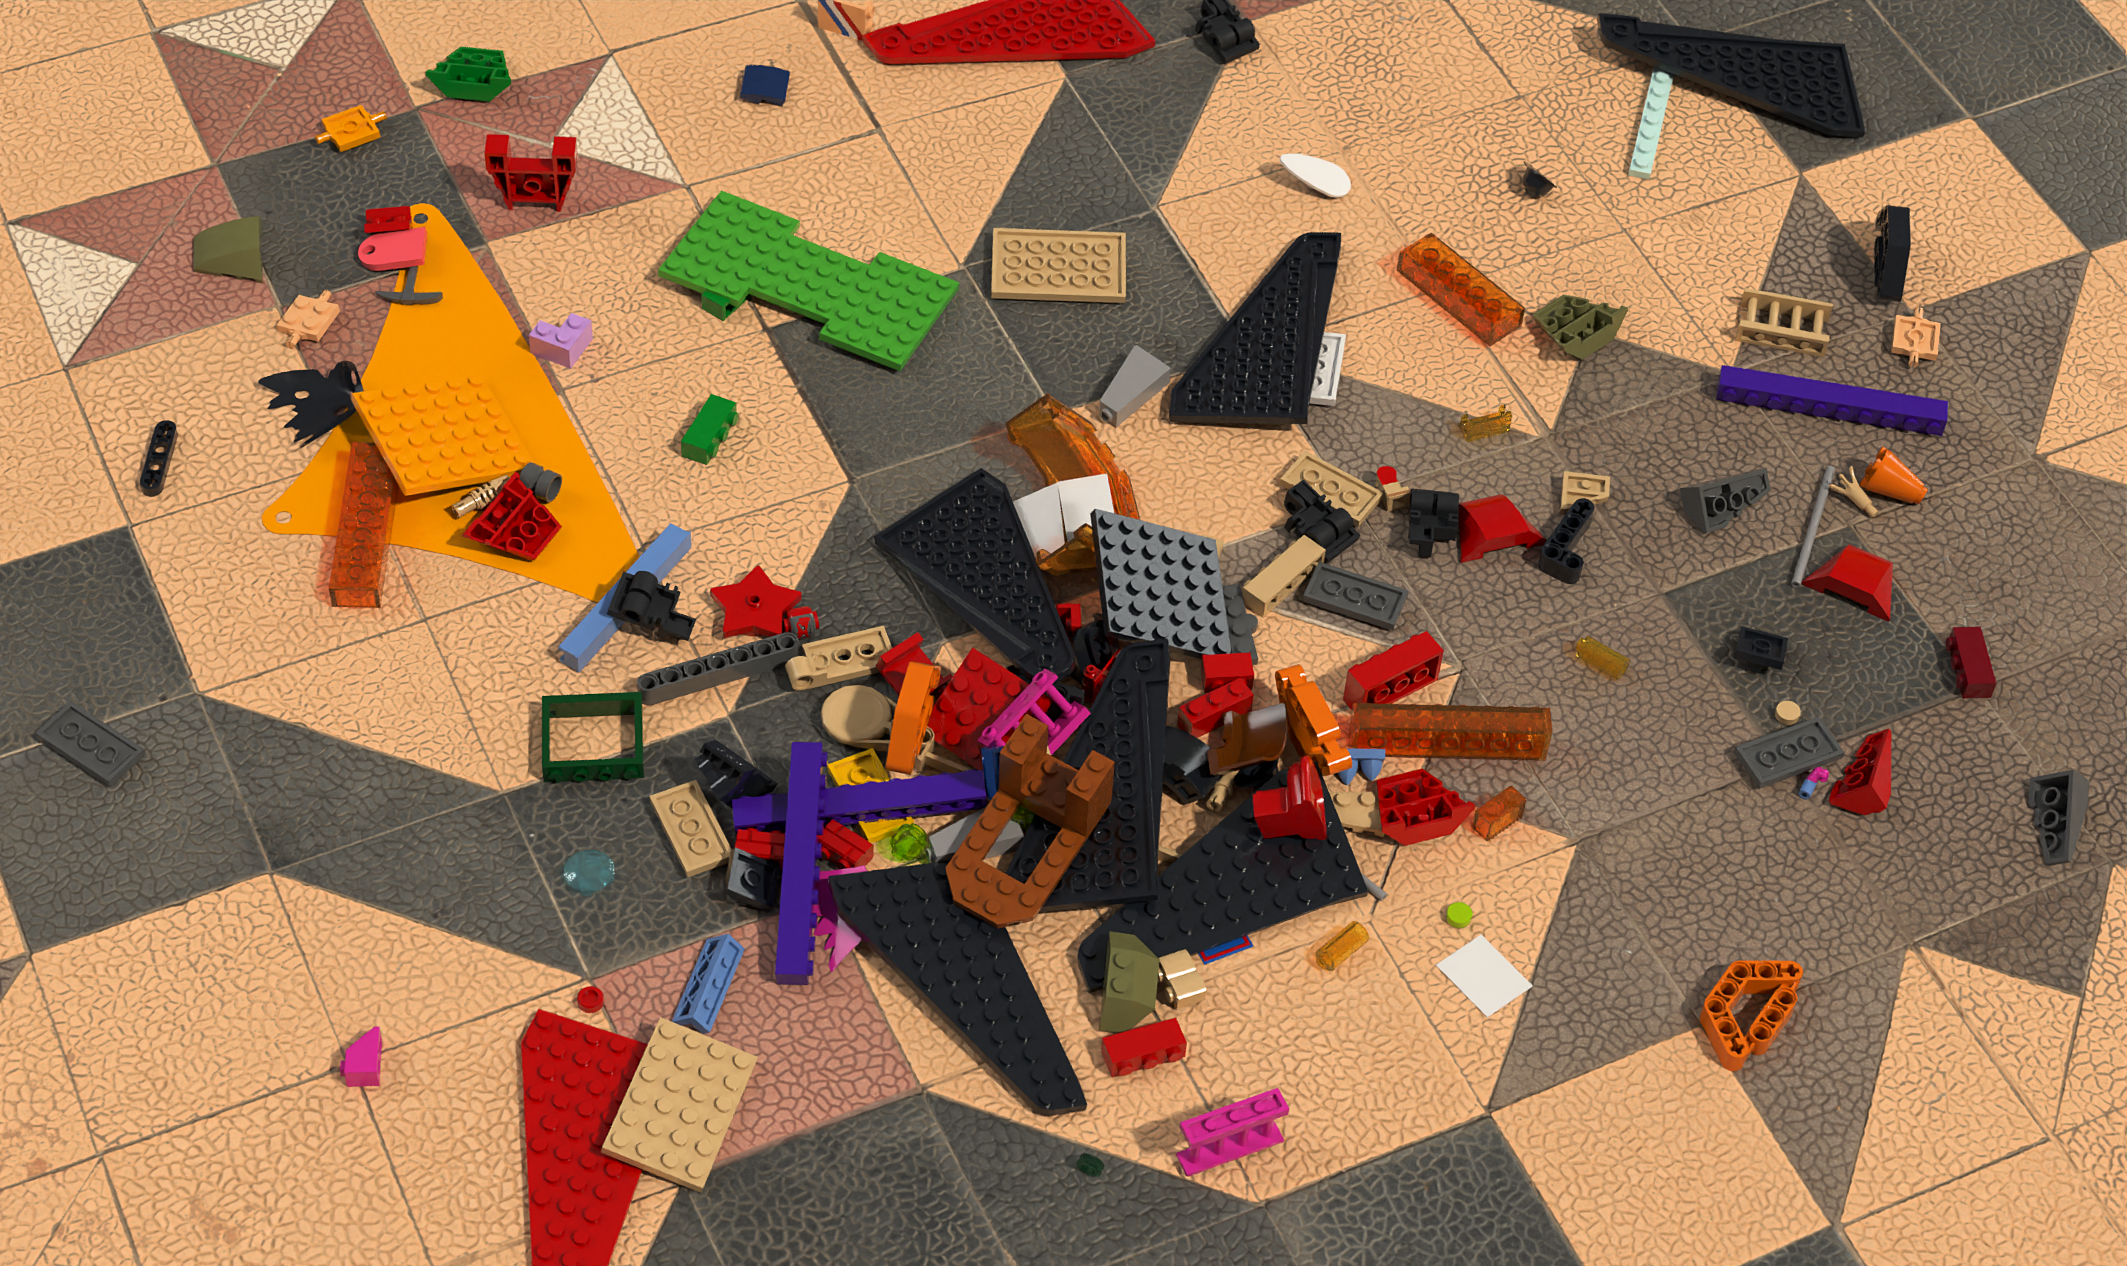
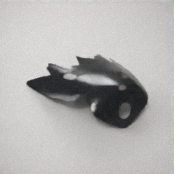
M346 360L338 362L334 369L330 371L328 378H325L318 370L308 369L276 373L261 378L258 381L259 384L280 393V395L270 401L267 409L291 404L295 405L292 410L298 414L284 425V428L293 427L294 429H300L296 434L297 438L294 442L315 433L300 448L332 430L336 425L341 424L353 415L357 410L349 394L351 391L353 393L364 391L355 364ZM352 371H354V373H355V375H356V380H357V384H356V385L353 383V380H352V375H351V372H352ZM306 390L309 392L308 397L298 399L295 396V393L298 391ZM339 408H348L346 412L337 416L334 415Z

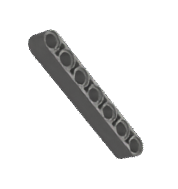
M782 633L642 674L637 679V690L642 692V704H658L783 667L790 659L799 656L798 638L793 633Z

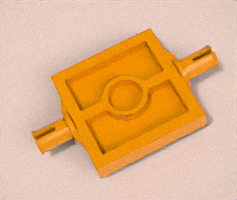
M362 105L331 115L321 119L322 126L326 132L315 135V140L317 144L330 140L340 152L381 138L380 131L375 123L387 120L386 114L382 111L371 115L365 111Z

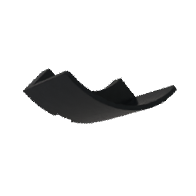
M1166 726L1163 784L1173 790L1184 805L1204 799L1215 783L1222 777V775L1214 776L1210 774L1207 751L1211 750V748L1200 739L1183 730Z

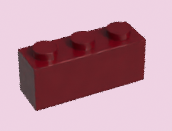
M1981 626L1953 627L1950 636L1946 638V649L1951 654V668L1956 672V686L1961 690L1962 698H1991L1997 682Z

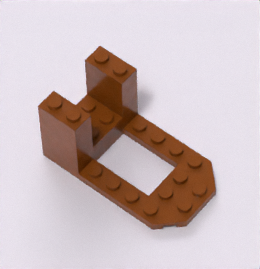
M1028 714L1024 716L1000 752L998 791L945 868L953 903L997 929L1008 927V924L1021 921L1026 923L1035 919L1112 800L1115 762L1092 750L1081 768L1077 770L1047 753L1048 725ZM1020 805L1062 828L1025 884L983 861Z

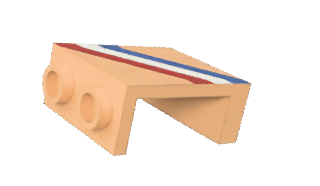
M818 0V28L863 41V35L875 29V22H873L875 6H873V0H866L863 6L844 0Z

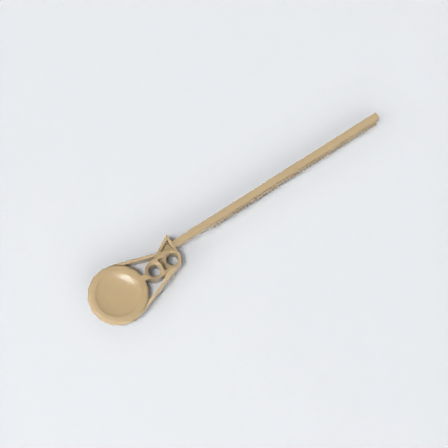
M862 685L844 686L833 691L824 701L821 709L822 726L830 737L842 744L888 752L893 726L891 711L895 713L897 704L871 687ZM927 726L919 756L915 758L914 766L921 773L925 764L949 773H960L969 770L967 767L933 754L934 732ZM884 734L890 735V736H889V740H879V739H880ZM1159 845L1158 859L1172 864L1183 855L1180 854V851L1177 853L1175 850L1172 851L1171 848L1167 849V846L1162 847V845Z

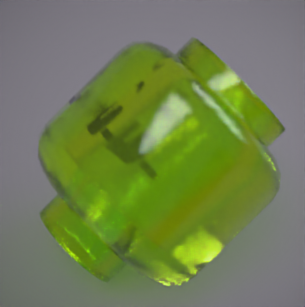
M914 823L901 825L889 841L893 856L901 861L915 860L927 846L926 832Z

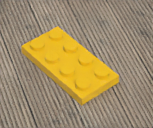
M873 748L830 763L827 767V771L836 787L844 784L859 785L869 781L884 782L890 780ZM912 817L892 820L882 819L867 823L858 821L857 825L865 840L874 843L893 836L899 829H901V832L914 828V821Z

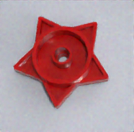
M759 565L740 583L710 589V596L725 612L724 638L740 634L747 636L765 635L768 637L782 634L783 616L802 599L800 591L774 585Z

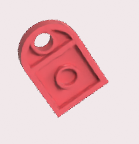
M425 227L374 234L365 239L358 249L359 259L365 268L372 271L424 265L427 230Z

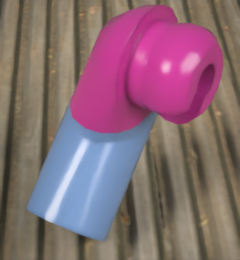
M1822 767L1814 768L1799 790V796L1802 799H1809L1817 783L1828 780L1829 771L1822 769Z

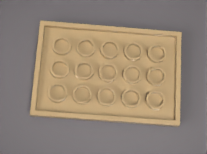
M993 228L991 298L1125 303L1126 233Z
M660 1017L603 1144L601 1153L701 1193L758 1057Z

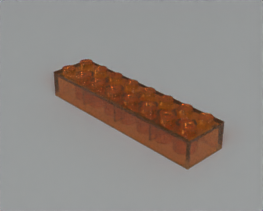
M352 442L329 584L332 607L381 608L398 483L375 443Z
M1364 702L1353 703L1348 735L1349 748L1385 749V757L1545 761L1553 730L1550 708L1497 707L1489 705L1369 704Z

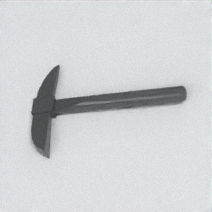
M418 266L409 267L406 286L403 292L375 291L378 296L386 300L406 305H413V303L433 304L443 299L442 292L414 293Z

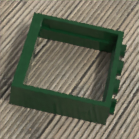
M642 692L542 696L543 782L559 783L567 781L584 782L590 780L609 781L612 779L631 780L644 778ZM635 715V758L550 761V718Z

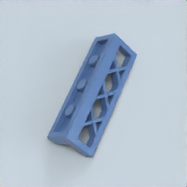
M724 934L706 940L671 1022L681 1026L692 1024L702 1034L710 1033L745 950L731 935Z

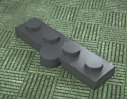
M1239 584L1222 586L1231 652H1250L1252 664L1257 665L1258 656L1252 634L1257 630L1258 619L1256 616L1246 613Z

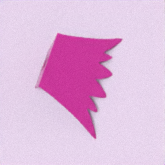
M865 865L848 869L820 871V882L815 881V889L819 890L820 898L818 905H814L813 913H817V916L825 917L817 925L814 935L821 936L832 933L824 950L835 946L828 965L831 972L834 971L838 964L862 939L838 916L827 883L828 877L868 871Z

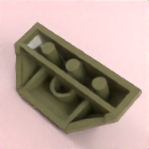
M1109 931L1099 1031L1116 1034L1129 1031L1155 1010L1160 959L1135 935Z

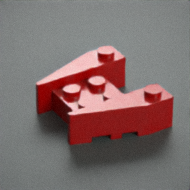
M487 134L484 152L486 170L494 178L496 188L502 192L503 200L508 209L513 210L514 202L556 203L557 212H560L572 178L576 173L578 157L577 137L554 136L552 159L517 158L511 156L509 135Z

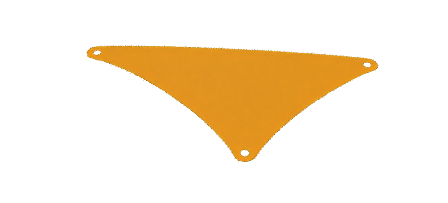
M424 203L412 205L410 208L413 228L425 227L428 233L424 265L418 266L414 293L442 292L443 299L433 304L413 303V305L391 301L389 313L375 351L361 378L364 391L482 374L534 463L542 466L544 471L549 469L561 474L562 485L558 495L552 502L541 500L535 494L533 496L541 505H544L562 528L535 561L524 559L495 547L462 537L463 533L476 518L478 519L488 506L482 510L475 509L461 518H457V514L453 513L451 505L465 499L470 491L476 490V488L487 484V482L405 496L357 411L344 422L336 425L328 439L300 476L264 511L261 516L262 523L267 530L276 534H312L347 537L451 555L513 572L598 603L621 578L623 571L627 572L639 558L624 522L547 376L534 354L530 353V347L506 306L465 244L435 206ZM420 213L428 216L427 222L423 224L414 222L413 218ZM409 267L399 268L394 292H403L405 290ZM285 511L289 512L292 518L287 523H279L276 521V515Z

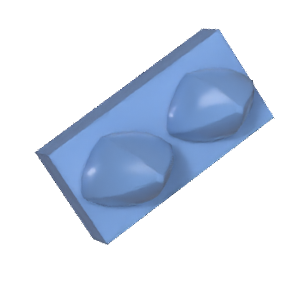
M1347 748L1352 759V768L1338 773L1341 780L1346 785H1349L1355 777L1358 764H1361V769L1370 781H1373L1382 769V764L1385 760V749Z

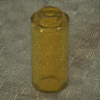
M1587 636L1585 639L1580 638L1576 644L1575 650L1577 651L1576 656L1617 680L1621 679L1630 664L1628 657L1590 636Z
M1357 921L1350 922L1316 951V962L1319 967L1328 971L1335 970L1369 941L1367 930Z

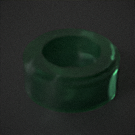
M1082 1153L1076 1163L1083 1173L1092 1177L1100 1176L1105 1167L1099 1158L1088 1153Z

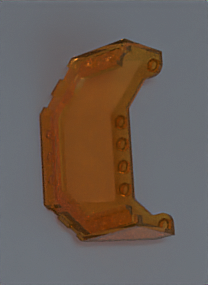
M1048 393L1006 422L1008 440L1013 445H1017L1025 450L1043 476L1046 487L1059 481L1107 474L1114 513L1141 520L1130 477L1125 469L1120 471L1113 461L1115 455L1106 442L1104 444L1100 443L1094 434L1097 429L1092 422ZM1060 500L1065 544L1052 553L1045 549L1039 550L1036 553L1037 565L1040 569L1046 570L1054 576L1097 571L1092 526L1087 523L1083 524L1073 532L1074 538L1067 542Z

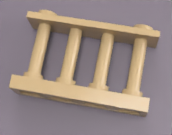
M1744 288L1740 306L1748 308L1746 320L1740 319L1736 341L1825 357L1830 335L1822 334L1823 321H1829L1833 308L1832 303ZM1757 309L1770 312L1768 324L1755 322ZM1779 313L1792 316L1791 328L1777 326ZM1801 317L1814 320L1813 332L1799 330Z

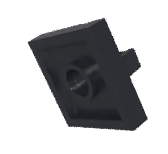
M1741 626L1734 658L1751 662L1752 672L1760 673L1762 665L1782 670L1788 638Z
M735 847L730 852L723 894L737 899L736 903L741 906L749 904L769 912L774 904L780 866Z

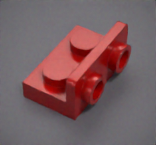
M410 206L375 208L365 211L367 222L364 224L365 233L413 228Z
M1057 604V612L1067 637L1071 640L1077 630L1081 628L1080 604Z

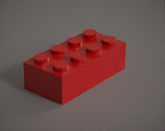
M1425 631L1419 635L1411 636L1407 641L1399 645H1393L1389 650L1381 654L1373 655L1369 660L1361 664L1353 665L1347 672L1343 701L1359 720L1437 681L1444 650Z

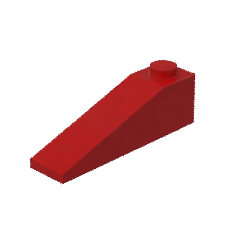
M1889 728L1867 736L1855 754L1857 757L1856 761L1845 768L1844 772L1846 775L1843 780H1837L1833 785L1829 798L1831 805L1862 815L1880 813L1887 808L1891 795L1892 732Z

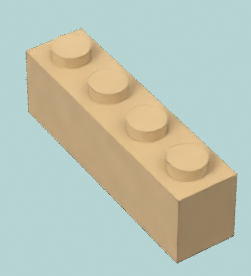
M1305 535L1297 541L1291 542L1285 552L1279 553L1269 566L1263 567L1254 579L1248 580L1243 585L1242 597L1244 605L1264 618L1313 575L1318 562L1324 563L1326 550Z

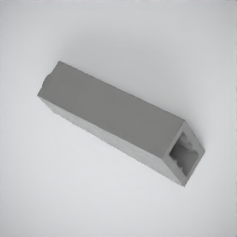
M1134 346L1102 396L1099 405V416L1114 427L1119 426L1170 383L1171 368L1139 346Z
M986 807L930 836L929 847L925 848L928 862L950 861ZM1015 814L984 859L1017 851L1024 835Z

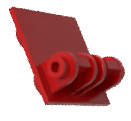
M1120 649L1117 650L1102 670L1094 665H1088L1084 669L1082 690H1085L1084 700L1091 703V706L1120 653Z

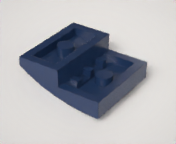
M746 65L739 97L756 104H760L763 99L783 106L786 99L790 71L766 65Z

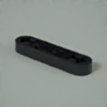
M163 420L154 429L140 479L141 490L144 495L149 497L159 495L164 488L178 437L176 425L172 421ZM159 447H167V450L164 452L155 451ZM155 464L162 465V468L158 470L150 469Z

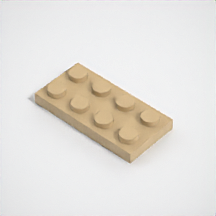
M1304 451L1280 478V485L1288 490L1304 479L1320 496L1326 495L1324 502H1327L1329 499L1332 501L1330 505L1335 510L1343 508L1348 511L1353 519V525L1357 527L1362 524L1380 503L1384 495L1380 490L1307 451Z
M697 780L649 796L650 803L687 878L729 863L732 849Z

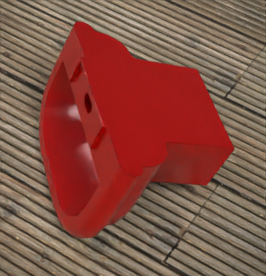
M1303 756L1299 762L1294 763L1287 771V787L1256 791V794H1253L1254 818L1264 839L1296 834L1307 839L1325 840L1327 838L1321 781L1310 756Z

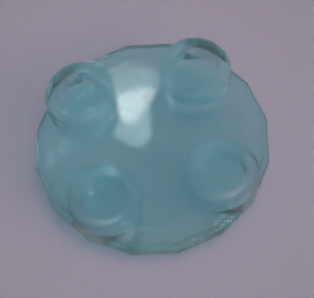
M583 850L575 853L568 859L564 866V877L567 883L578 890L581 895L589 896L614 881L615 866L611 858L605 853L597 850Z

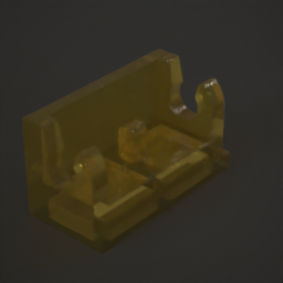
M1504 404L1499 406L1497 413L1467 420L1468 414H1463L1458 426L1467 442L1507 433L1510 431L1513 416L1511 411L1505 413L1506 405Z

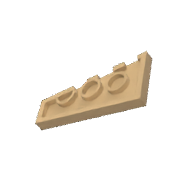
M1329 792L1343 827L1352 828L1353 832L1363 833V830L1375 832V836L1384 837L1381 827L1378 792Z

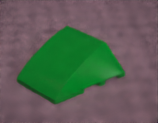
M460 46L447 56V61L438 62L433 71L428 69L425 72L426 77L449 98L491 101L511 85V78L506 67L503 50Z

